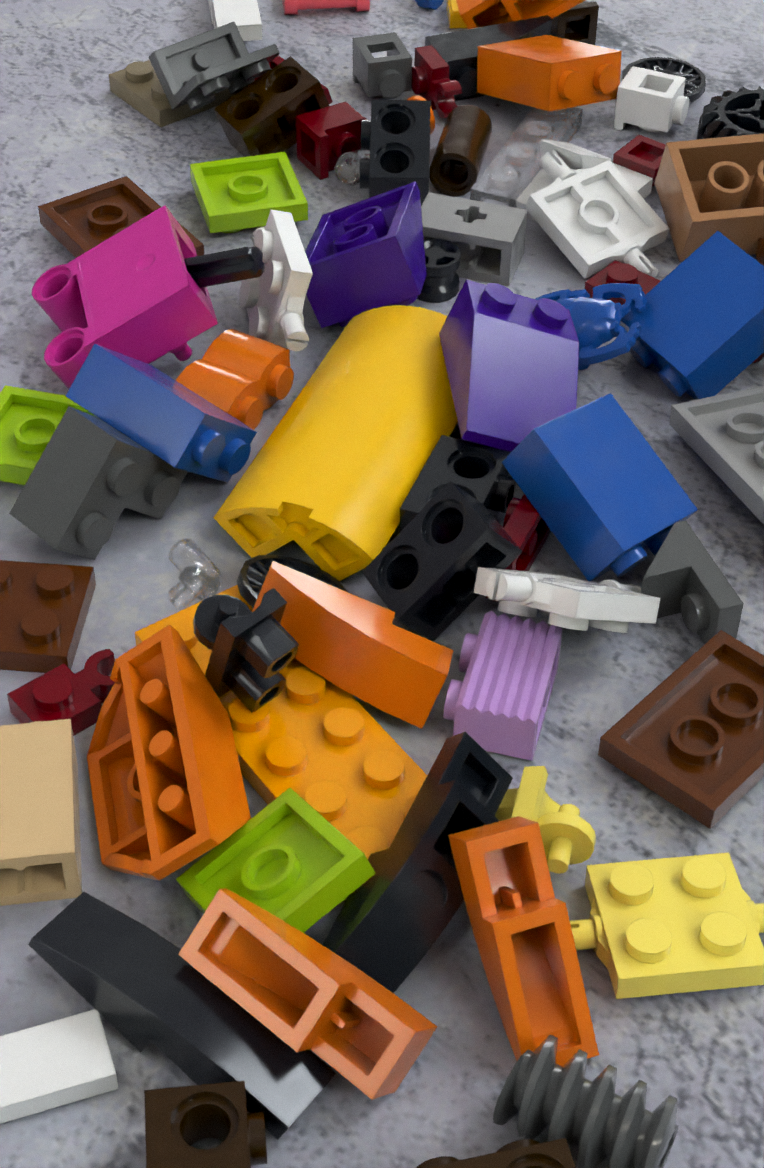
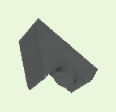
M687 521L674 523L646 571L641 594L660 598L657 618L682 613L686 627L691 632H696L703 644H706L720 630L737 638L744 603Z

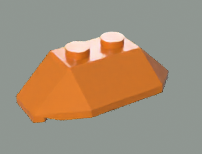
M170 624L115 659L110 679L115 683L101 707L87 753L102 865L113 871L158 881L218 846L251 819L229 713L205 677L179 632Z

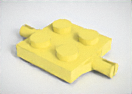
M729 852L586 865L585 889L591 907L590 919L570 920L576 951L594 950L596 956L608 969L616 999L764 985V947L759 933H764V903H754L742 889Z

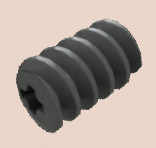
M549 1035L534 1052L528 1049L520 1056L498 1097L493 1114V1123L504 1125L519 1111L517 1129L519 1136L524 1139H535L549 1126L547 1142L566 1138L570 1149L579 1140L578 1168H596L607 1156H609V1168L664 1167L679 1128L676 1125L677 1098L669 1095L653 1112L645 1109L647 1083L642 1080H638L622 1097L615 1094L616 1067L609 1064L593 1081L586 1079L588 1053L579 1049L564 1066L555 1063L558 1038L553 1035Z

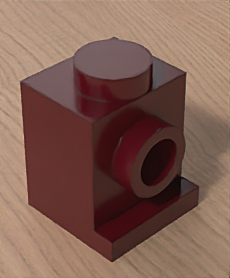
M346 101L297 115V159L320 180L329 178V171L360 162V158H365V150H361V120L368 119Z

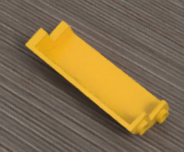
M393 305L367 310L354 316L349 321L213 517L251 558L258 555H267L294 540L321 570L341 581L365 569L380 554L400 522V508L441 435L450 436L458 423L439 332L447 318L446 315L426 308Z

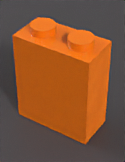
M551 35L478 46L477 93L549 112L617 99V90L620 85L622 51Z

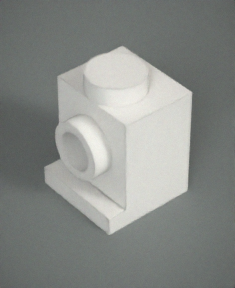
M632 66L618 86L613 129L622 131L628 123L636 125L647 132L662 131L667 133L673 124L683 125L689 109V97L683 96L686 78Z

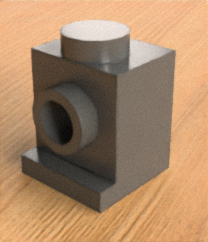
M396 32L353 38V81L361 84L368 97L395 98L402 94V92L411 91L412 57ZM387 51L386 57L374 58L371 54Z

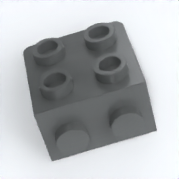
M231 22L153 51L149 59L172 110L188 104L190 110H195L216 99L215 94L227 88L231 95L241 91L254 82L256 78L270 71L269 63L280 53L276 44L248 53L235 22Z

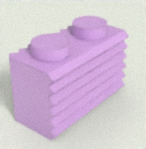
M492 610L485 613L478 635L466 633L463 641L459 672L466 673L464 680L452 679L447 690L443 717L444 719L454 721L453 736L466 732L487 752L533 761L558 670L562 628L554 625L549 626L544 620L536 624L531 618L523 621L518 615L510 619L505 613L499 616Z

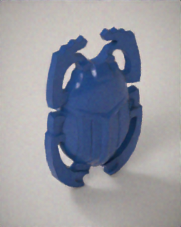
M609 283L593 287V298H589L590 295L586 290L570 291L569 289L548 293L535 298L536 300L542 298L552 299L569 309L579 340L578 370H585L590 364L600 363L628 353L630 348L635 345L636 339L640 337L639 332L643 327L638 322H635L627 332L624 327L620 326V321L632 310L633 305H635L636 312L639 313L647 309L645 306L647 302L645 293L639 284ZM623 298L626 300L625 304L621 305L620 303H614L613 301L607 299ZM613 337H617L612 343L598 348L603 343L610 341Z

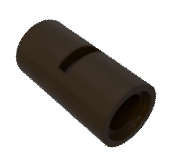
M461 105L454 108L447 116L429 168L431 183L438 191L445 195L461 196L467 194L476 184L492 133L491 119L481 108L473 105Z

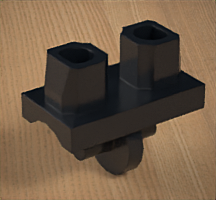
M274 588L263 595L260 606L254 612H251L249 607L236 597L213 595L204 599L198 605L193 619V630L197 639L208 649L212 650L205 677L218 697L232 690L251 712L257 711L282 692L286 679L279 671L295 658L299 648L298 642L280 624L287 601Z

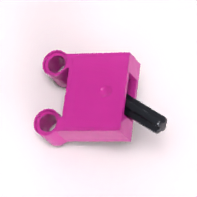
M164 205L67 264L57 265L48 269L36 280L32 288V296L61 330V333L48 344L44 352V360L68 389H70L94 344L147 364L168 352L174 354L179 361H186L192 355V349L187 344V341L218 324L207 287L260 277L265 271L262 261L263 253L258 247L253 246L197 256L193 242L167 206Z

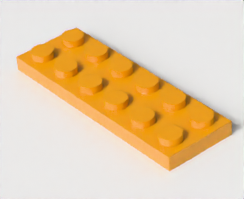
M238 584L216 594L236 597L244 602L251 612L253 610L241 596ZM201 602L134 632L136 646L170 624L179 632L205 675L212 650L199 642L193 630V619ZM294 658L285 668L279 671L286 679L282 692L257 711L251 712L232 690L219 697L229 713L241 773L267 805L288 788H291L359 848L367 859L372 853L389 849L427 774L350 693L339 688Z

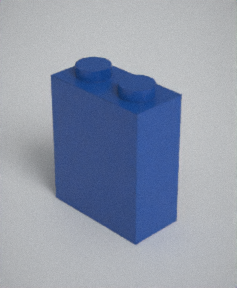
M716 231L645 295L647 300L645 306L647 309L644 312H636L634 305L632 310L620 321L627 332L635 322H638L643 327L639 332L640 337L636 339L635 345L630 348L629 352L645 368L651 363L658 367L660 370L657 373L660 379L676 396L681 397L685 392L694 400L715 396L764 353V266L722 233Z
M98 344L93 345L66 394L67 398L173 467L227 483L232 475L239 472L246 464L251 452L250 444L257 433L152 365Z
M611 393L534 428L502 461L504 467L588 581H592L610 570L614 572L617 578L621 577L648 557L645 551L647 549H650L653 555L656 556L674 523L687 520L698 510Z

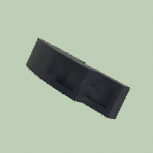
M466 732L446 739L389 849L370 854L368 861L376 874L348 896L322 944L392 993L398 989L423 959L464 901L448 835L499 822L495 814L513 779Z

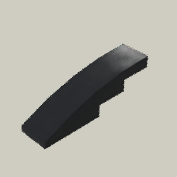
M86 892L79 895L33 936L28 944L139 1052H142L153 1042L196 1085L245 1081L247 1111L249 1113L264 1112L265 1128L277 1140L336 1074L311 1050L296 1052L181 958L178 955L181 950L180 948L142 923Z

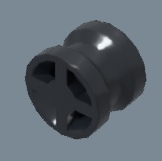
M439 238L424 239L427 275L421 294L418 295L417 299L429 303L448 301L459 292V276L455 271L459 268L461 262L460 249L456 244L448 240Z

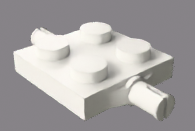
M551 150V153L547 152L540 159L539 165L554 182L550 186L530 194L526 209L583 278H588L600 272L615 260L630 264L637 268V270L655 278L658 274V269L652 265L642 252L665 242L670 228L610 160L592 168L574 170L567 166L556 150Z
M270 210L266 226L257 228L253 232L254 237H251L253 246L258 247L263 253L262 261L265 271L260 277L242 280L239 294L240 305L246 308L249 317V335L292 351H300L307 347L308 343L306 341H309L308 334L303 325L304 316L302 311L313 272L292 214L290 212Z
M478 567L474 593L488 596L490 600L496 599L495 601H499L498 611L518 616L536 617L537 610L539 609L538 613L549 616L548 624L587 631L588 626L612 632L627 633L629 622L656 624L660 598L641 594L642 588L639 585L619 584L615 580H603L600 583L561 574Z

